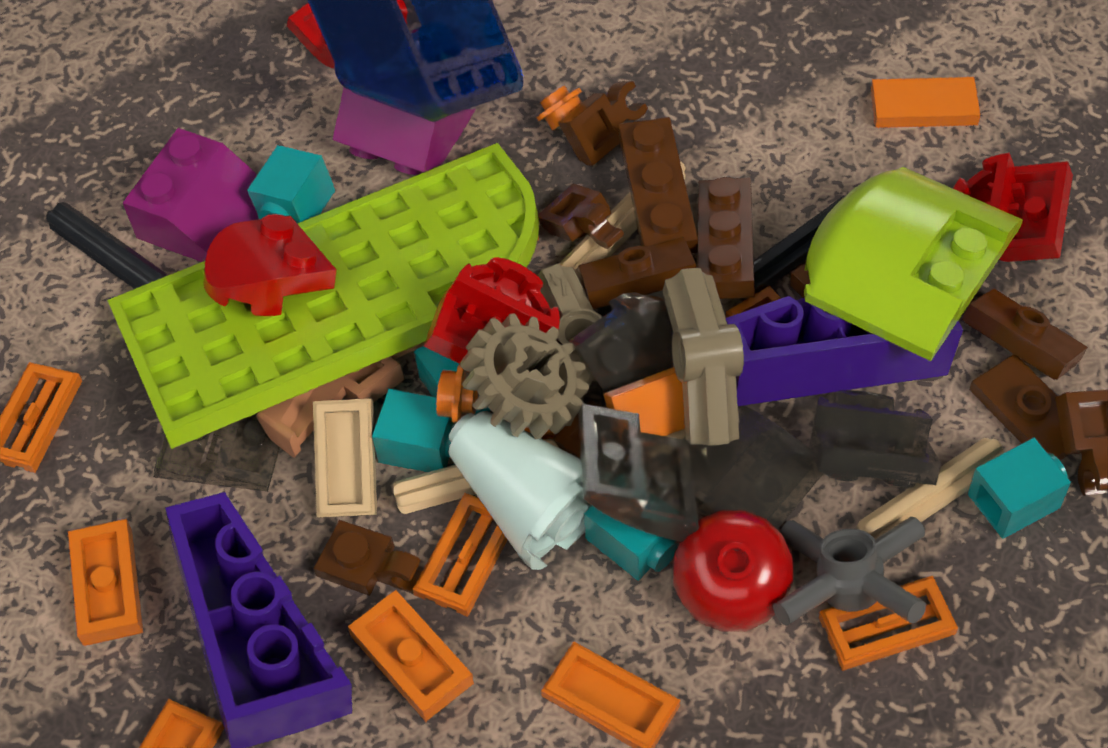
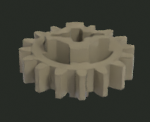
M509 314L503 323L499 322L496 318H492L483 330H478L466 346L469 352L460 362V367L471 373L462 383L463 388L478 392L479 397L474 402L473 407L476 410L488 407L493 412L490 424L494 427L503 420L510 422L512 436L518 437L526 427H529L533 437L541 439L548 430H551L554 434L559 433L584 406L581 397L589 390V385L577 378L586 369L585 363L571 361L569 355L576 347L573 343L561 346L556 341L558 336L557 328L552 327L544 333L539 330V323L536 317L532 316L523 326L515 314Z

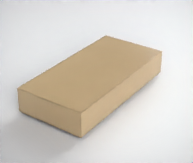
M373 400L313 401L317 518L376 515L375 447L372 439L374 432Z

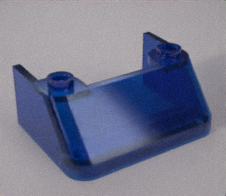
M308 0L335 62L334 69L338 81L344 88L351 90L356 95L430 122H437L504 99L521 91L523 88L524 79L520 64L493 0H411L421 23V26L414 29L411 33L396 0Z

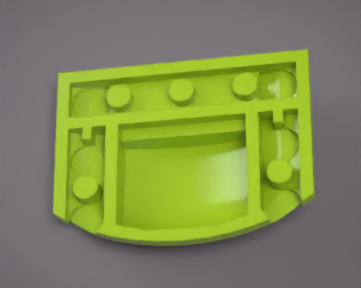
M905 167L882 172L850 191L832 208L818 227L812 239L804 269L808 270L811 284L805 285V302L932 361L1020 229L1023 219Z

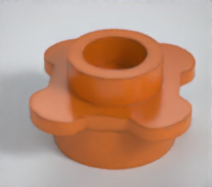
M564 85L543 99L540 104L545 111L539 114L536 119L538 121L545 119L552 131L558 128V122L582 103L578 97L582 92L580 87L570 93Z
M460 364L457 371L443 370L441 372L437 390V415L450 417L452 422H458L469 413L475 414L476 409L473 407V404L479 396L477 391L463 388L462 383L471 372L461 368Z

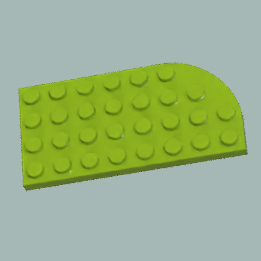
M498 143L297 223L337 269L334 289L283 296L281 315L256 316L251 312V304L230 298L229 303L225 307L215 302L207 294L203 284L205 261L108 299L109 306L171 449L425 342L441 298L461 269L468 263L471 266L487 264L490 259L499 257L514 261L527 268L535 251L539 234V219L534 192L527 179Z

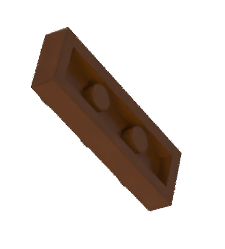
M670 117L619 124V141L641 246L648 247L684 237L691 254L698 253V237Z
M721 177L715 180L698 181V268H701L705 274L713 276L720 299L755 297L751 177Z

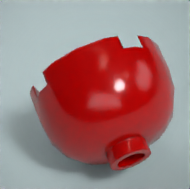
M721 510L699 519L682 536L673 557V586L682 605L699 623L721 632H746L768 622L775 615L773 605L788 596L793 584V557L783 535L767 519L745 510Z

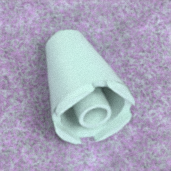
M483 411L476 415L469 413L454 425L449 434V440L451 441L448 452L449 456L521 560L532 570H541L548 565L540 558L546 555L556 544L567 550L585 533L584 513L597 501L596 498L601 487L608 491L613 486L611 477L601 469L542 439H535L531 433L525 430L518 437L512 436L510 423L505 420L494 427L490 424L492 413L488 411Z

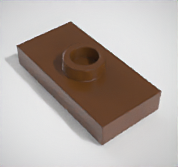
M680 237L648 247L633 246L623 250L618 255L578 265L588 300L592 308L596 309L662 291L665 280L677 275L681 269L696 268V263L685 238Z
M996 289L990 290L970 303L962 318L965 321L964 323L1054 380H1058L1075 367L1088 348L1050 324L1047 316L1039 310L1022 306Z
M1013 354L971 382L969 390L1021 444L1035 437L1047 453L1055 455L1060 461L1068 456L1064 452L1055 400L1057 395L1018 356Z

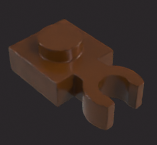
M634 81L614 83L609 88L607 95L605 93H593L558 122L577 158L584 164L593 166L620 143L619 124H622L625 120H638L646 113L648 109L646 103H633L629 107L626 105L627 94L636 87Z

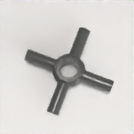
M907 518L876 539L869 533L858 529L837 530L823 539L794 520H790L783 525L780 533L783 535L786 543L817 563L816 578L773 605L774 614L783 625H790L826 600L832 607L850 612L867 609L878 602L912 624L918 622L923 617L926 610L925 602L885 578L883 564L925 536V529L917 518Z

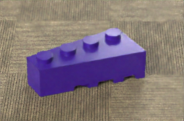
M791 296L781 298L726 318L727 325L735 324L738 327L743 344V371L740 376H736L737 406L947 376L963 328L959 321H957L932 361H929L805 302V297L799 300H795Z
M222 492L165 507L172 546L230 748L252 747L352 714L351 682L341 667L337 668L325 650L324 641L312 623L308 624L292 600L291 591L281 576L277 577L265 559L263 549L226 493Z

